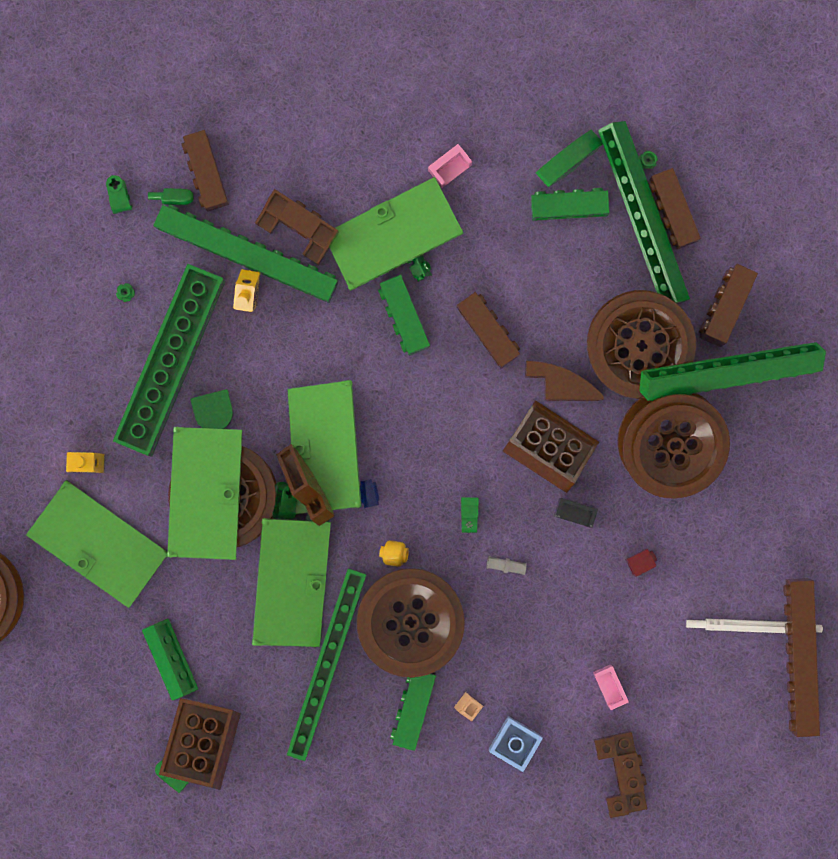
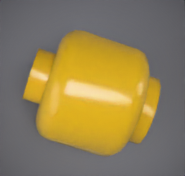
M389 540L385 543V546H381L379 556L383 558L385 565L401 567L408 560L409 548H406L403 542Z

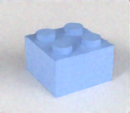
M507 716L489 747V752L524 772L543 737L512 717Z

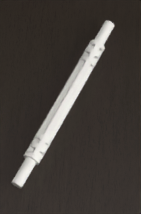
M729 619L686 620V628H705V630L785 633V623L787 622ZM816 625V632L822 633V625Z

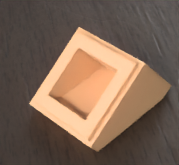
M466 692L454 706L460 714L470 721H473L484 707Z

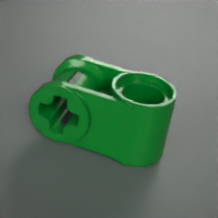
M110 176L106 181V187L113 214L132 210L133 207L129 203L131 199L125 181L119 176ZM115 181L119 183V185H117V189L112 187L115 185Z
M278 482L275 485L276 499L272 517L274 519H293L296 515L297 499L292 496L287 483Z

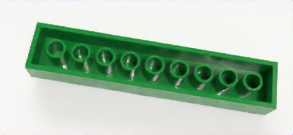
M187 263L113 442L147 456H153L226 281L222 277Z

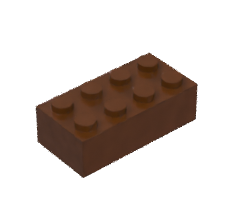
M739 264L726 270L722 281L725 282L721 287H718L714 296L717 300L713 305H710L706 313L709 316L708 320L706 319L699 328L698 332L701 333L699 338L718 347H722L727 343L758 275L757 272Z

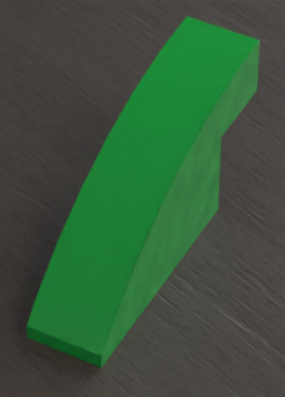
M591 129L554 156L536 174L547 187H550L571 174L586 158L594 154L603 143Z

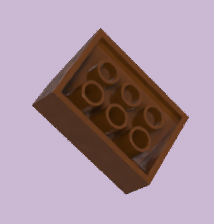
M535 400L503 449V452L567 493L575 484L599 441Z
M180 698L159 775L220 790L241 713Z

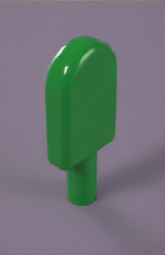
M165 188L163 192H148V200H162L164 205H188L193 202L194 195L189 189Z

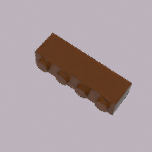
M202 130L183 136L184 143L181 144L184 153H188L190 158L187 164L190 172L194 171L195 174L193 183L195 189H199L201 194L198 197L201 208L205 207L208 212L229 205L206 131Z
M671 168L651 176L648 184L651 192L656 195L657 200H655L658 211L662 210L664 216L662 218L665 228H669L671 233L669 235L671 245L676 246V249H680L698 242L701 238L674 169Z
M474 292L457 304L456 307L501 369L520 355L518 351L521 349L515 341L511 342L508 338L509 332L505 326L498 324L496 321L498 317L492 309L490 311L485 306L487 302L484 297Z

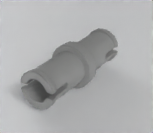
M488 556L486 568L501 570L503 573L512 572L525 575L527 563L510 561V558H505L504 560Z

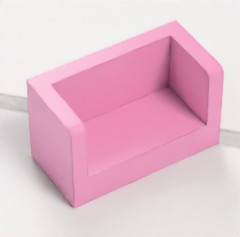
M457 144L428 167V171L443 188L472 166V161L460 145Z
M612 665L593 672L610 710L629 702Z

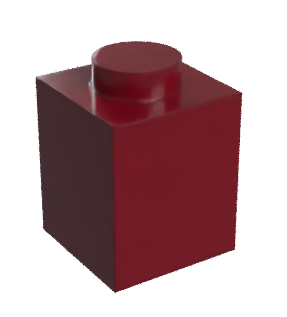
M644 549L625 560L633 575L637 577L656 567L655 562L657 558L653 551L649 552L648 549Z

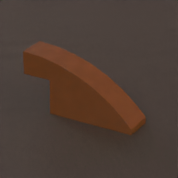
M525 362V378H544V401L604 400L603 395L592 384L565 368L543 362Z
M290 444L277 453L276 456L292 496L306 506L310 519L318 526H321L334 517L333 510L323 490L296 448Z

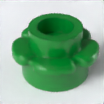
M645 151L639 157L644 169H652L657 164V155L652 151Z
M125 283L117 287L116 296L119 300L128 302L134 297L135 290L132 289V285Z

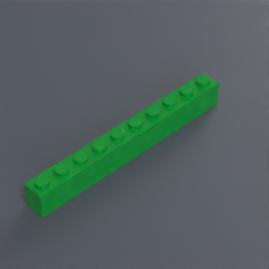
M626 121L612 122L599 129L598 132L656 292L668 297L677 305L690 300L628 126Z
M169 204L168 207L162 205L153 225L156 229L330 303L338 285L335 275L328 272L322 274L318 272V268L309 264L307 267L301 265V261L296 258L290 257V259L283 257L284 254L275 249L272 252L266 250V246L259 242L252 244L248 242L249 239L240 234L236 237L231 234L230 230L224 227L220 229L215 228L212 222L205 219L201 222L196 219L197 216L186 212V214L180 213L179 208Z
M817 342L643 370L641 371L639 391L647 401H654L668 395H691L697 392H709L715 389H727L728 387L744 386L750 383H762L768 380L814 374L815 372L823 371L826 351Z
M351 568L347 569L287 756L302 761L307 759L367 576L366 573Z

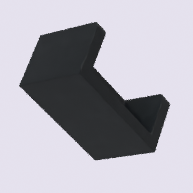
M559 498L554 517L592 528L598 509Z

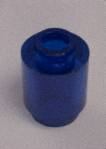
M372 479L361 481V504L364 505V508L379 505L378 500H380L376 482L372 483Z

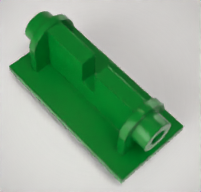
M423 255L407 262L409 264L414 261L415 264L409 268L414 279H417L418 282L424 280L425 277L432 276L430 272L431 265L424 259Z

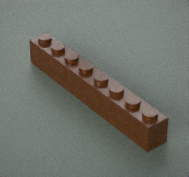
M810 578L786 579L783 593L787 600V604H784V613L787 616L785 633L788 635V643H786L785 647L786 653L789 654V662L786 663V669L790 675V681L787 682V690L790 693L788 710L791 712L789 730L796 737L820 736L814 580Z

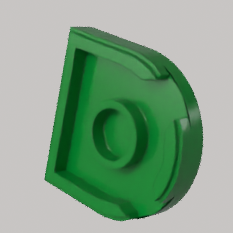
M228 389L190 399L195 419L202 428L225 429L231 422L233 407Z

